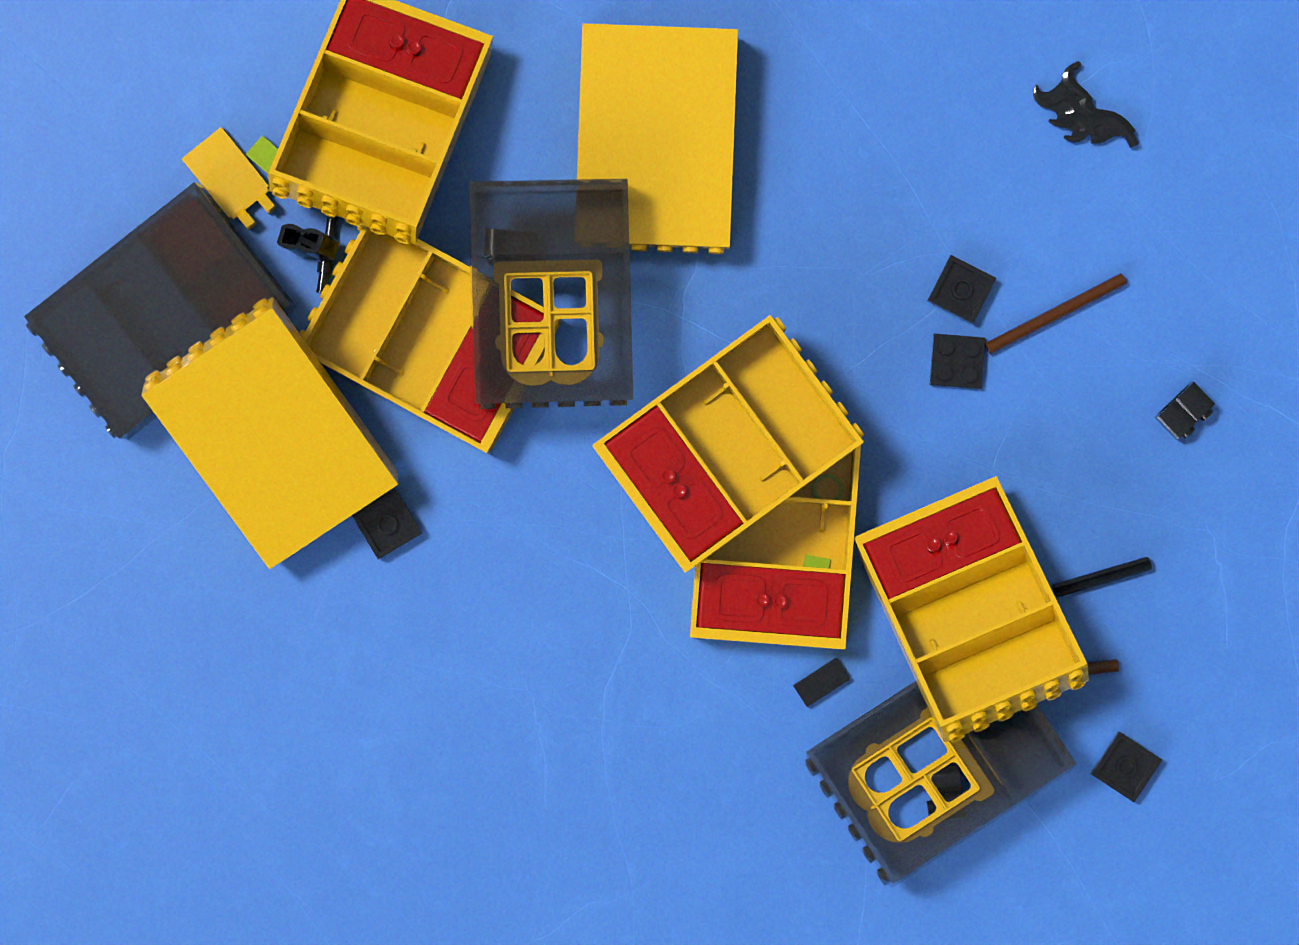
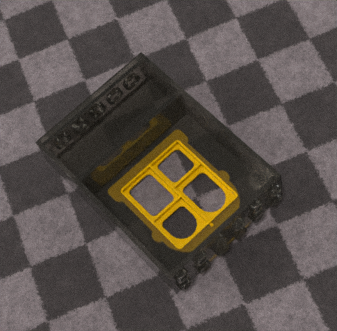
M628 179L469 182L468 219L473 403L479 404V409H496V404L505 403V409L522 408V403H531L532 408L549 407V402H557L558 407H575V402L583 401V406H601V401H609V406L627 405V400H633ZM558 277H583L586 282L585 307L556 308L554 306V279ZM540 278L543 281L544 318L541 322H514L512 320L511 281L513 279ZM582 318L587 323V354L583 361L576 365L564 364L559 360L555 351V321L557 319ZM542 333L544 335L545 351L541 361L533 366H524L518 363L512 351L513 334Z
M915 681L806 752L805 766L813 777L818 775L821 780L819 782L820 789L826 798L832 797L835 801L833 804L835 812L841 820L846 818L850 824L848 831L855 842L860 840L863 844L862 852L870 864L875 862L879 868L876 874L883 885L889 884L893 888L1073 771L1077 763L1038 705L1028 711H1023V709L1013 713L1011 718L1005 721L996 720L989 723V726L982 731L975 732L973 730L968 732L959 741L945 742L944 745L947 748L945 755L919 772L911 773L897 752V748L901 744L928 727H932L944 743L919 686ZM886 756L900 774L902 782L887 792L877 793L867 786L865 772L872 763ZM950 763H956L970 782L971 788L953 801L947 802L932 782L931 777ZM917 785L923 786L936 805V811L910 828L895 826L888 816L890 804Z

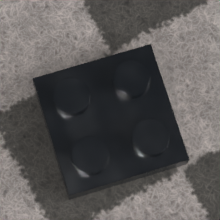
M950 255L927 301L973 324L996 277Z
M934 333L929 385L981 389L985 338Z
M397 489L352 515L378 560L423 534Z
M1117 731L1090 774L1132 802H1135L1162 759L1120 731Z

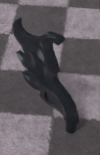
M1079 61L1065 69L1061 82L1053 90L1043 92L1039 90L1038 85H1035L1033 90L1035 102L1042 108L1054 111L1057 115L1056 120L1049 119L1048 122L1055 127L1067 128L1072 131L1071 136L1065 135L1063 137L1068 142H1080L1090 135L1091 144L1103 143L1114 136L1125 137L1129 148L1139 144L1134 134L1135 129L1122 115L1113 111L1097 109L1093 106V98L1074 78V71L1081 66Z

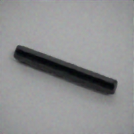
M1149 557L1133 560L1053 584V593L1055 597L1072 594L1152 569V564Z

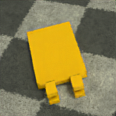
M222 127L182 158L183 162L230 219L233 218V220L238 217L248 230L252 229L257 223L246 209L256 201L261 204L268 214L277 209L266 195L269 192V185Z

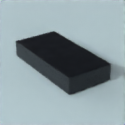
M835 657L795 683L793 687L806 707H808L850 679Z

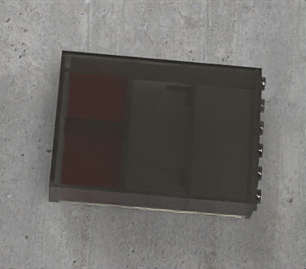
M194 182L24 317L28 321L26 324L28 330L34 336L38 335L43 340L42 347L50 357L54 355L60 362L57 365L60 371L66 377L70 376L74 380L75 384L73 387L81 397L86 396L92 403L89 405L91 411L98 418L101 416L106 421L107 425H105V428L113 438L130 439L157 418L141 396L144 383L146 382L145 378L156 370L159 372L163 371L168 367L166 364L176 356L184 357L190 353L188 349L199 341L205 343L211 339L210 334L220 327L226 329L233 324L231 322L233 318L243 312L247 315L254 310L253 306L263 298L269 300L274 297L286 315L297 308V306L202 185Z

